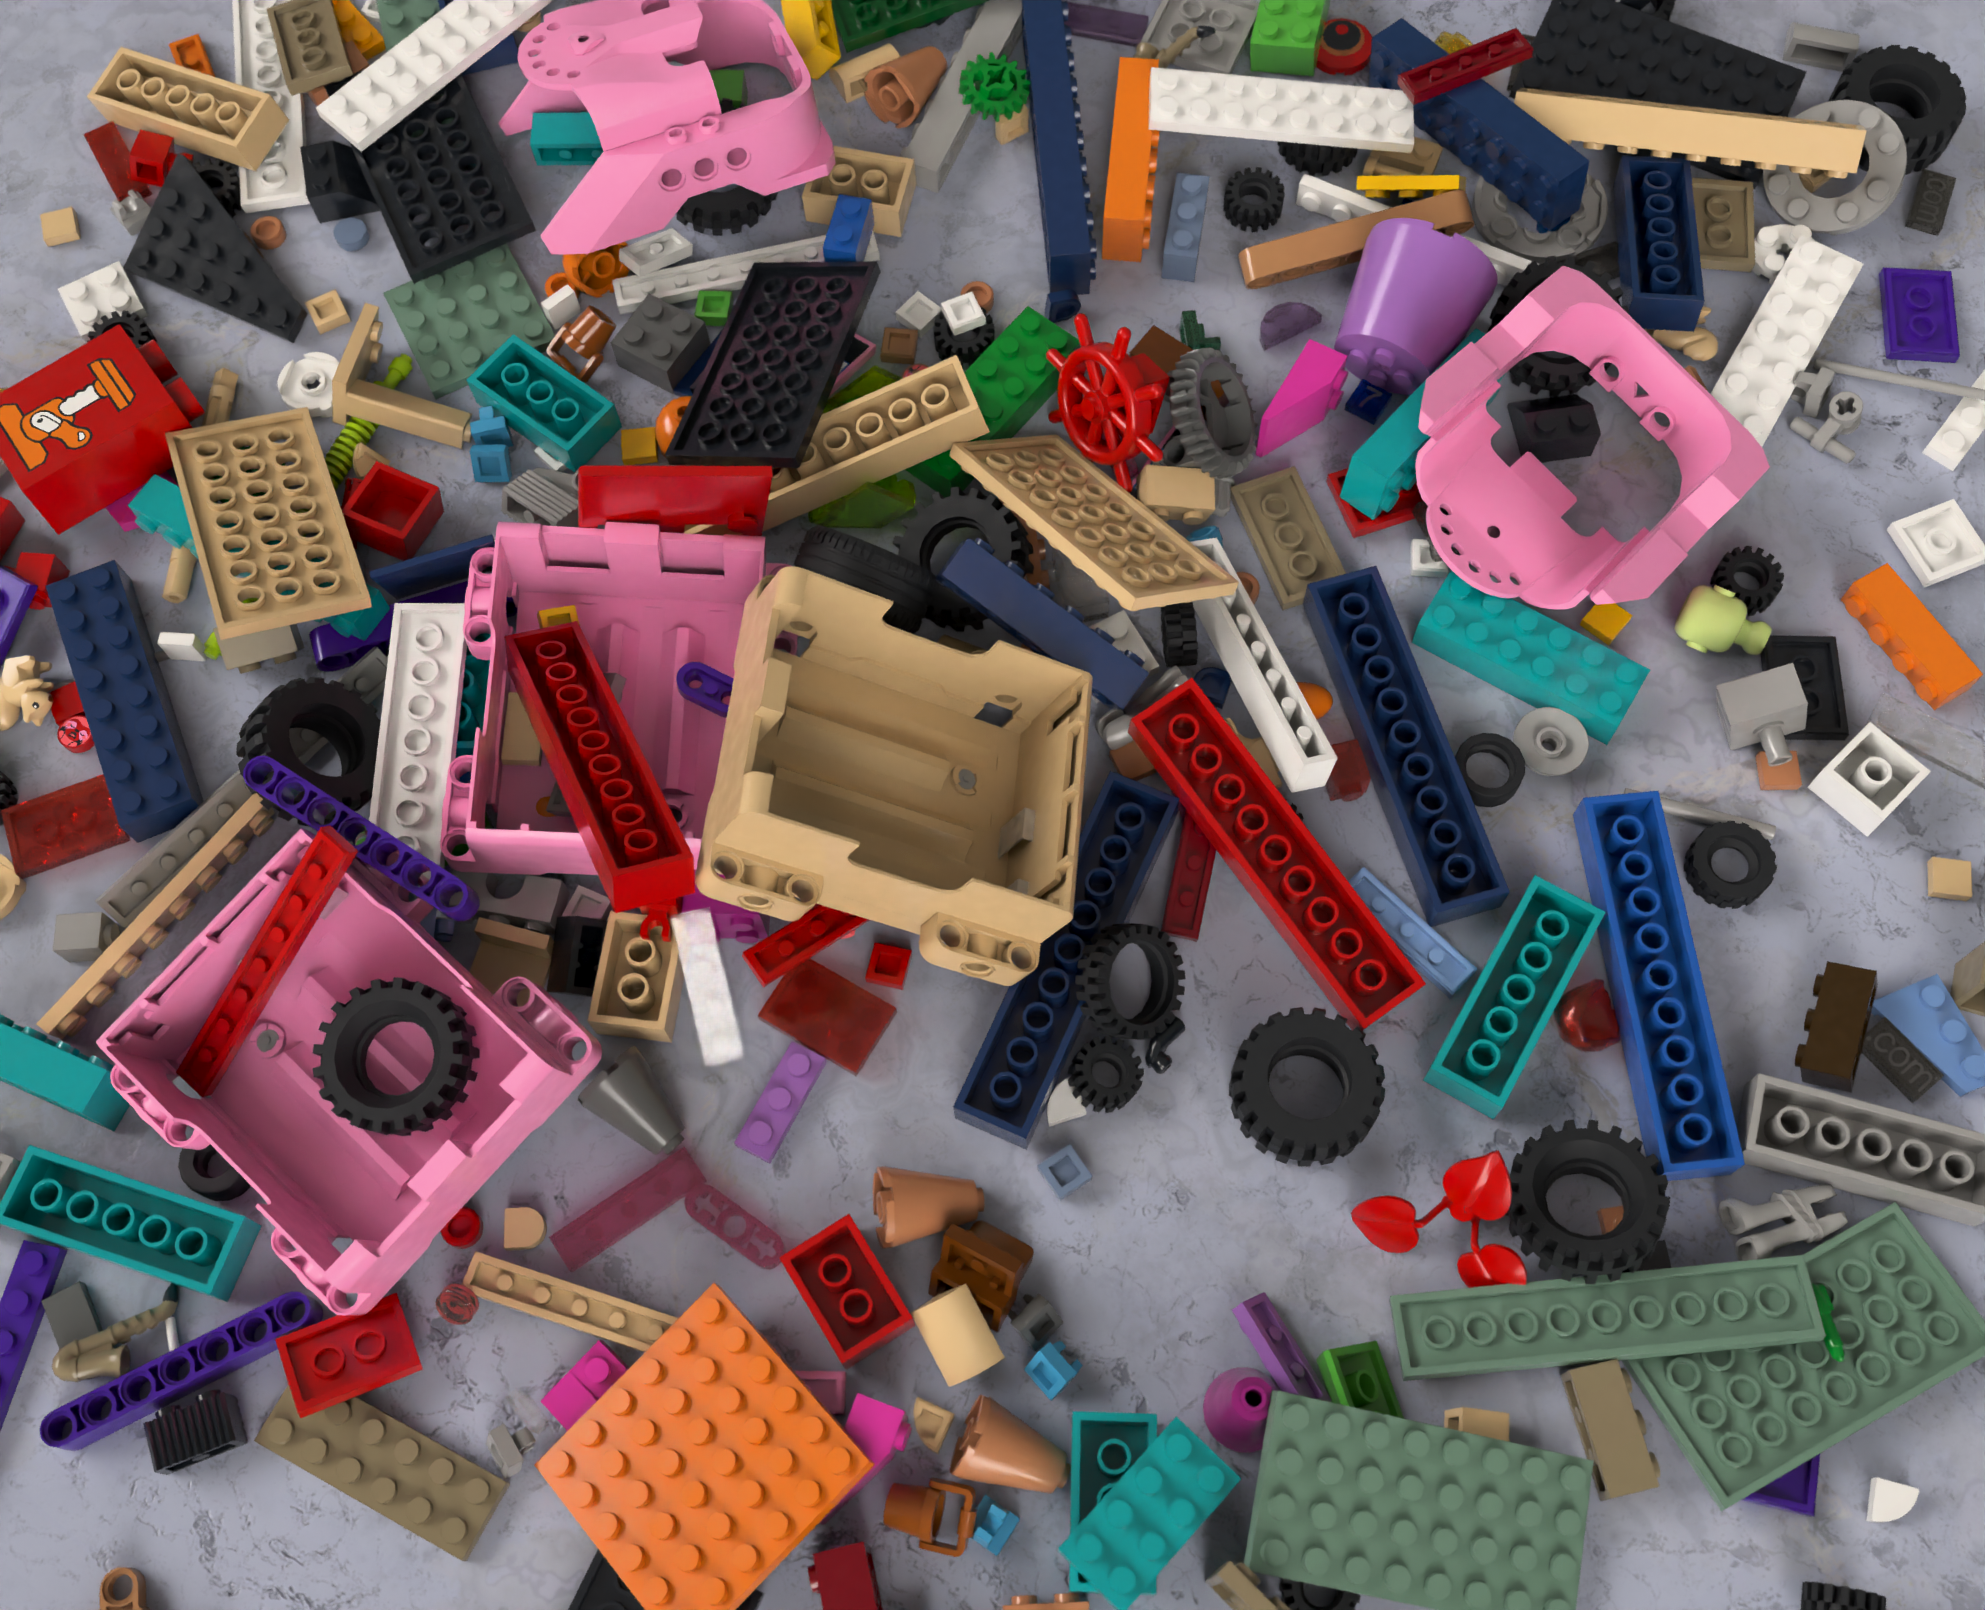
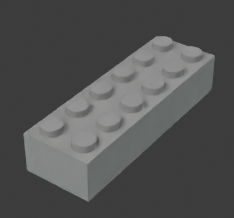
M1760 1073L1744 1085L1737 1131L1745 1164L1821 1185H1832L1833 1188L1890 1204L1896 1202L1901 1207L1974 1227L1985 1222V1134Z

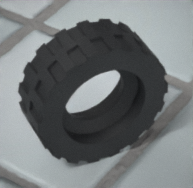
M1735 821L1714 823L1710 828H1705L1697 836L1686 852V862L1684 864V872L1687 874L1686 880L1693 887V892L1697 896L1700 895L1708 904L1712 903L1724 909L1726 907L1737 909L1742 905L1747 906L1753 903L1756 898L1758 899L1774 879L1773 875L1777 870V865H1775V851H1772L1770 847L1771 843L1761 835L1760 831L1750 828L1748 824L1735 823ZM1722 848H1732L1742 853L1748 862L1746 877L1737 882L1725 881L1718 877L1711 865L1713 854Z

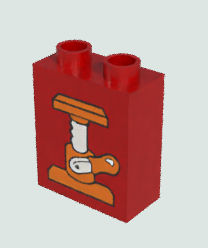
M120 324L0 393V456L22 492L58 535L147 483L154 474L159 476L174 467L165 433L192 428L190 422L205 414V411L181 377L166 386L162 385L177 376L178 373L156 341L152 339L136 348Z

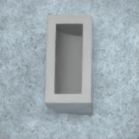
M1792 22L1787 30L1782 60L1843 72L1846 66L1852 63L1858 51L1859 35Z

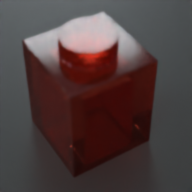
M1358 739L1331 745L1338 759L1325 785L1330 801L1342 799L1344 802L1356 800L1366 793L1371 780Z

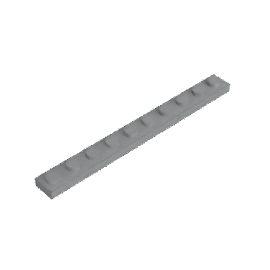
M374 646L345 672L337 682L343 683V688L348 691L355 689L361 693V699L366 704H369L384 691L388 658L378 647ZM305 728L289 729L292 749L303 764L328 742L325 737L315 731ZM240 770L234 773L95 900L124 929L136 919L253 795L246 786Z

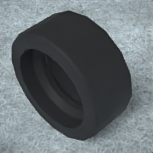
M1481 733L1471 736L1460 745L1455 755L1473 803L1478 807H1495L1505 804L1515 795L1525 775V760L1520 749L1510 739L1499 734ZM1479 752L1491 753L1499 757L1509 769L1507 782L1498 788H1486L1476 784L1466 771L1468 758Z

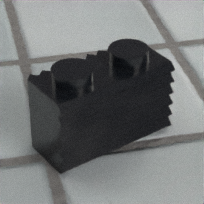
M220 1389L210 1390L196 1396V1403L182 1409L181 1405L163 1408L155 1413V1419L145 1422L143 1425L154 1472L169 1475L247 1444L248 1439L245 1436L246 1431L243 1428L244 1423L242 1422V1415L240 1414V1407L238 1406L236 1396L225 1392L221 1393Z

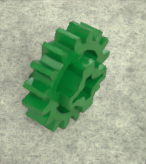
M993 52L989 53L988 59H984L979 54L976 57L975 63L969 60L966 64V69L961 71L958 92L963 95L962 104H972L970 113L982 112L983 120H986L988 115H993L995 122H999L1000 115H1004L1010 120L1012 119L1013 111L1020 114L1023 104L1027 103L1030 80L1025 79L1026 70H1017L1018 61L1016 60L1011 63L1006 62L1007 57L1005 54L1000 59H995Z

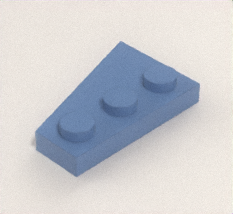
M1938 974L1874 1000L1871 1014L1874 1016L1879 1015L1894 1029L1892 1033L1902 1043L1906 1041L1923 1057V1063L1957 1095L1961 1097L1985 1086V1051Z

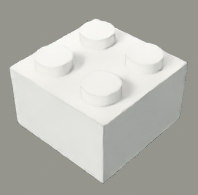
M1869 722L1817 775L1808 788L1868 837L1931 771Z

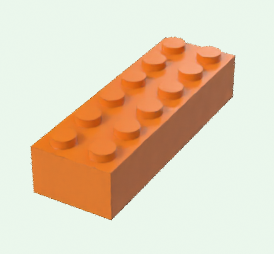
M1120 57L1103 217L1102 260L1141 262L1142 249H1149L1151 229L1148 228H1151L1152 201L1156 175L1150 174H1156L1158 148L1152 147H1158L1160 130L1148 129L1149 85L1151 68H1159V59Z

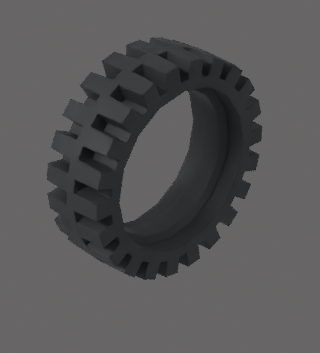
M1122 923L1104 927L1100 930L1101 934H1094L1091 937L1090 941L1093 945H1085L1082 953L1087 956V959H1079L1077 968L1083 970V975H1076L1075 984L1083 985V989L1076 991L1077 1000L1086 1001L1080 1009L1083 1015L1090 1016L1087 1020L1089 1024L1093 1027H1098L1097 1031L1102 1034L1132 1040H1144V1038L1155 1037V1033H1162L1167 1029L1165 1023H1172L1176 1016L1171 1010H1180L1182 1004L1181 1001L1176 999L1177 995H1184L1185 987L1179 985V980L1185 979V971L1177 969L1179 965L1183 964L1181 955H1174L1178 948L1174 942L1168 941L1170 937L1165 932H1160L1159 928L1155 926ZM1133 943L1139 946L1145 953L1150 964L1152 983L1149 998L1142 1011L1132 1019H1125L1118 1013L1111 999L1109 980L1112 964L1118 953L1127 944Z

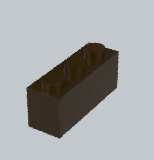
M1827 961L1824 975H1816L1813 987V996L1818 997L1815 1009L1808 1008L1804 1022V1031L1809 1032L1806 1045H1798L1795 1057V1067H1800L1802 1082L1852 1093L1878 988L1877 971Z

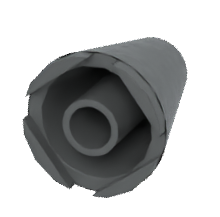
M633 1046L614 1060L616 1063L609 1069H604L580 1093L577 1100L584 1108L653 1154L657 1155L663 1150L666 1155H669L684 1141L685 1138L680 1133L685 1129V1126L642 1052L636 1046Z

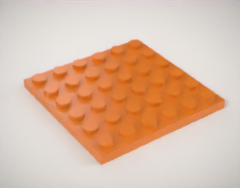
M713 1283L534 1464L645 1610H736L875 1465L755 1325L716 1283Z

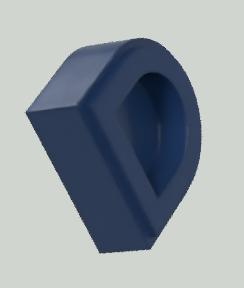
M1062 290L1047 294L1045 318L1056 323L1074 317L1081 308L1077 293L1073 290Z
M1216 667L1201 669L1195 675L1194 681L1214 707L1223 709L1232 683L1229 673Z

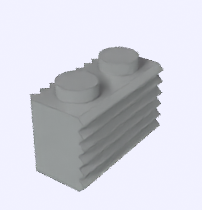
M528 469L526 473L523 472L522 476H518L517 480L514 479L512 483L509 482L507 486L504 485L502 489V512L504 515L507 514L509 518L512 517L514 521L521 523L578 527V496L573 493L568 494L557 487L547 476L541 477Z

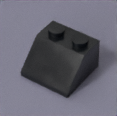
M333 140L300 147L307 199L319 223L380 211L352 147Z
M1577 394L1508 403L1507 406L1521 457L1526 452H1531L1541 463L1591 456L1601 435L1593 404Z

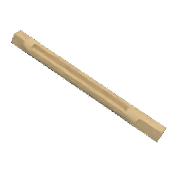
M224 367L215 373L202 426L229 421L238 374ZM206 453L202 456H212L216 453ZM173 546L169 560L170 564L162 597L172 603H180L187 599L193 569L196 565L197 558L184 546L180 549Z

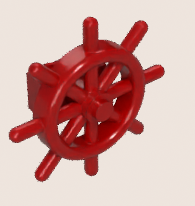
M1079 313L1074 318V324L1081 347L1073 351L1067 359L1057 349H1049L1046 353L1047 360L1060 372L1057 387L1059 409L1050 411L1048 420L1053 424L1063 422L1073 444L1093 464L1095 462L1101 465H1113L1117 483L1130 493L1133 489V484L1126 461L1133 459L1141 451L1153 462H1159L1163 458V451L1149 438V434L1153 433L1170 376L1145 353L1131 357L1126 353L1131 338L1129 328L1121 327L1117 331L1114 344L1108 342L1094 343L1088 318L1085 314ZM1101 365H1103V366L1106 368V372H1105V376H1104V377H1103ZM1086 369L1090 381L1084 376ZM1103 431H1104V435H1105L1106 442L1101 438Z

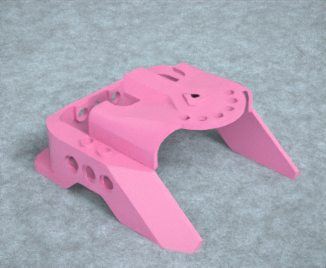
M594 0L549 12L544 15V22L533 28L520 44L517 54L518 63L523 75L529 81L499 122V126L506 136L532 129L533 113H576L588 111L595 125L603 153L542 232L541 238L551 255L588 254L662 230L688 198L734 183L766 196L828 176L836 163L832 140L819 118L808 68L780 18L763 0ZM676 61L684 66H673L668 64V62ZM741 63H764L778 68L786 76L794 91L783 97L763 100L722 114L709 70H717Z
M1566 266L1560 267L1530 292L1499 324L1475 344L1470 342L1426 379L1418 428L1424 434L1431 436V438L1418 451L1416 458V480L1421 498L1428 506L1426 511L1428 533L1442 560L1459 578L1472 587L1492 596L1500 598H1516L1519 596L1528 604L1547 609L1573 608L1589 594L1591 600L1596 605L1649 598L1688 556L1687 552L1770 468L1763 448L1737 419L1596 282L1582 272ZM1536 352H1560L1571 355L1591 369L1589 374L1608 393L1613 390L1642 419L1639 423L1658 442L1663 439L1676 456L1682 480L1680 496L1671 510L1650 532L1643 527L1627 542L1616 540L1603 526L1590 537L1582 536L1575 532L1561 516L1577 502L1576 496L1531 452H1526L1509 467L1492 448L1491 437L1502 426L1489 415L1486 410V403L1501 387L1497 382L1500 377L1519 361ZM1608 362L1614 364L1618 368L1619 377L1609 376L1605 371L1604 364ZM1638 384L1648 394L1637 395ZM1655 412L1664 413L1669 418L1670 425L1668 427L1659 425L1654 417ZM1440 507L1444 508L1448 515L1443 514ZM1441 527L1446 528L1449 531V535L1445 534ZM1451 547L1456 548L1460 555L1455 554ZM1469 564L1476 568L1477 573L1470 569ZM1489 575L1494 576L1498 583L1493 582ZM1510 577H1513L1517 581L1518 585L1514 584L1510 580Z

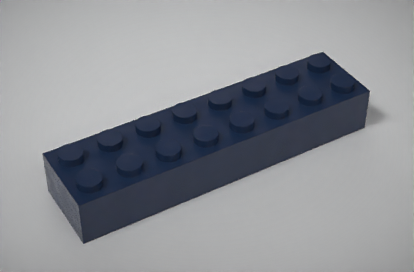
M1401 18L1372 37L1368 87L1402 90L1397 84L1399 74L1447 56L1449 53ZM1482 78L1413 105L1414 123L1420 130H1424L1440 146L1448 149L1464 165L1476 171L1487 183L1495 186L1511 202L1519 205L1535 221H1539L1549 230L1580 210L1590 161Z
M115 560L46 585V589L119 826L139 843L174 829L204 800L159 662L154 654L155 650L132 580Z

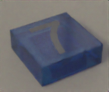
M1362 378L1346 402L1344 410L1375 425L1390 403L1393 394L1372 385Z

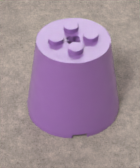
M1412 218L1384 220L1371 229L1365 242L1334 345V350L1347 355L1345 368L1353 375L1374 387L1403 395H1411L1458 347L1491 299L1498 283L1497 273L1493 264L1476 245L1456 232L1451 238L1443 233L1432 230L1434 223Z

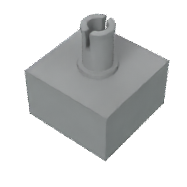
M1793 663L1716 685L1717 713L1730 750L1761 742L1769 766H1779L1793 759L1784 735L1806 728L1808 702Z

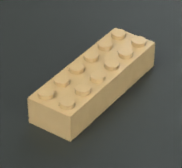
M120 47L87 96L108 122L137 132L141 129L173 137L174 144L253 171H257L289 121L270 94L124 47Z

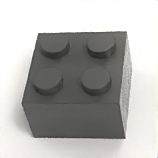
M649 293L610 343L619 367L674 394L673 389L708 348L710 340L704 321Z

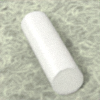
M175 1317L165 1320L169 1352L180 1347Z

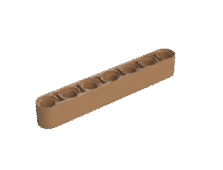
M1455 190L1248 247L1238 254L1246 288L1259 289L1359 262L1371 229L1384 220L1393 218L1419 219L1434 223L1432 230L1449 237L1453 236L1455 232L1457 234L1464 233L1475 225L1466 191Z

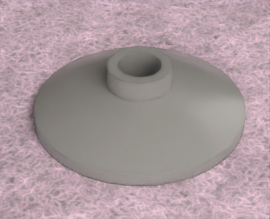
M1554 707L1538 708L1524 715L1518 722L1513 735V743L1520 749L1525 760V766L1545 776H1562L1576 770L1584 761L1589 747L1587 732L1581 722L1576 717ZM1549 743L1553 746L1554 750L1549 751L1542 744Z

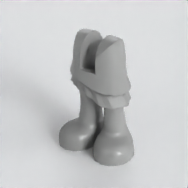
M1176 665L1173 666L1136 700L1129 701L1123 710L1111 709L1100 717L1095 724L1096 731L1113 750L1134 741L1128 733L1130 720L1189 679L1185 674L1181 673Z
M1816 1185L1797 1190L1787 1189L1783 1190L1782 1194L1772 1192L1770 1202L1758 1205H1750L1734 1198H1728L1719 1203L1721 1222L1725 1229L1733 1235L1745 1233L1760 1225L1781 1218L1787 1224L1737 1240L1735 1252L1739 1261L1770 1258L1772 1252L1801 1240L1808 1244L1813 1241L1819 1242L1828 1234L1839 1230L1848 1223L1844 1211L1834 1214L1829 1213L1817 1219L1811 1207L1813 1204L1818 1205L1827 1199L1837 1196L1832 1185Z

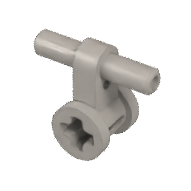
M1853 392L1838 393L1831 399L1828 420L1820 429L1800 417L1793 419L1790 429L1811 441L1810 446L1821 453L1827 451L1848 464L1854 459L1855 451L1835 439L1839 434H1850L1859 427L1863 410L1862 399Z

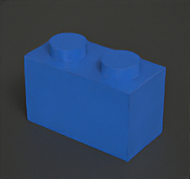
M843 194L838 195L822 248L825 262L864 261L875 225L872 199Z

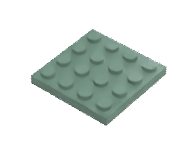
M507 244L415 284L413 281H409L383 293L435 399L468 386L466 380L513 334L540 353L547 351L548 345L555 337Z

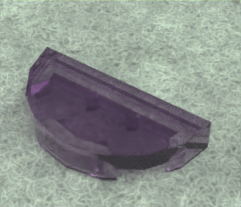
M1286 302L1276 305L1265 314L1260 325L1259 341L1263 350L1266 351L1321 323L1322 315L1313 307L1299 302Z

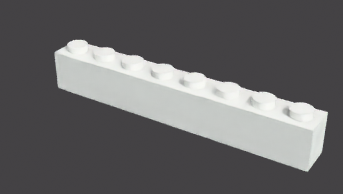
M1211 538L1190 542L1239 581L1233 595L1192 601L1193 607L1291 793L1325 786L1338 758L1219 540Z

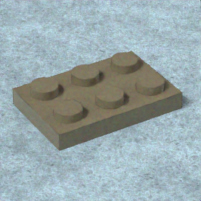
M1692 178L1701 268L1752 272L1755 266L1753 182Z

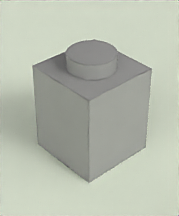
M103 912L59 914L56 916L53 951L68 962L96 961L120 935L117 923Z

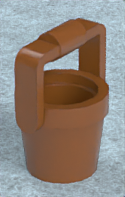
M589 305L572 324L567 322L561 327L548 345L547 354L557 365L583 383H587L604 359L602 356L603 349L614 332L616 324L604 312ZM564 343L589 360L580 373L577 372V369L565 356L558 352Z
M930 1478L929 1486L893 1483L886 1499L883 1523L887 1527L919 1538L918 1547L921 1549L959 1557L967 1549L969 1538L973 1537L977 1516V1510L974 1508L976 1491L970 1485L940 1478ZM946 1491L965 1495L957 1528V1535H959L957 1546L935 1541L943 1519Z

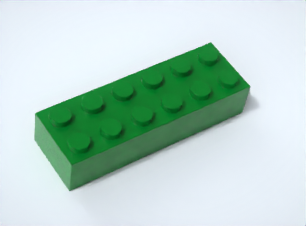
M1027 306L965 371V375L990 431L968 442L1013 438L1057 391L1060 372L1047 360V351L1049 349H1057L1067 359L1073 351L1081 347L1079 339ZM951 449L905 469L934 491H939L944 498L951 496V488L959 487L964 491L975 479L974 476L963 471L961 465L949 456Z

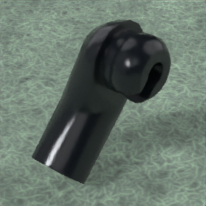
M1175 1017L1172 1023H1165L1167 1029L1162 1033H1155L1156 1036L1150 1039L1145 1062L1148 1068L1152 1067L1157 1074H1163L1171 1066L1172 1058L1166 1055L1165 1051L1186 1029L1183 1021L1178 1017Z

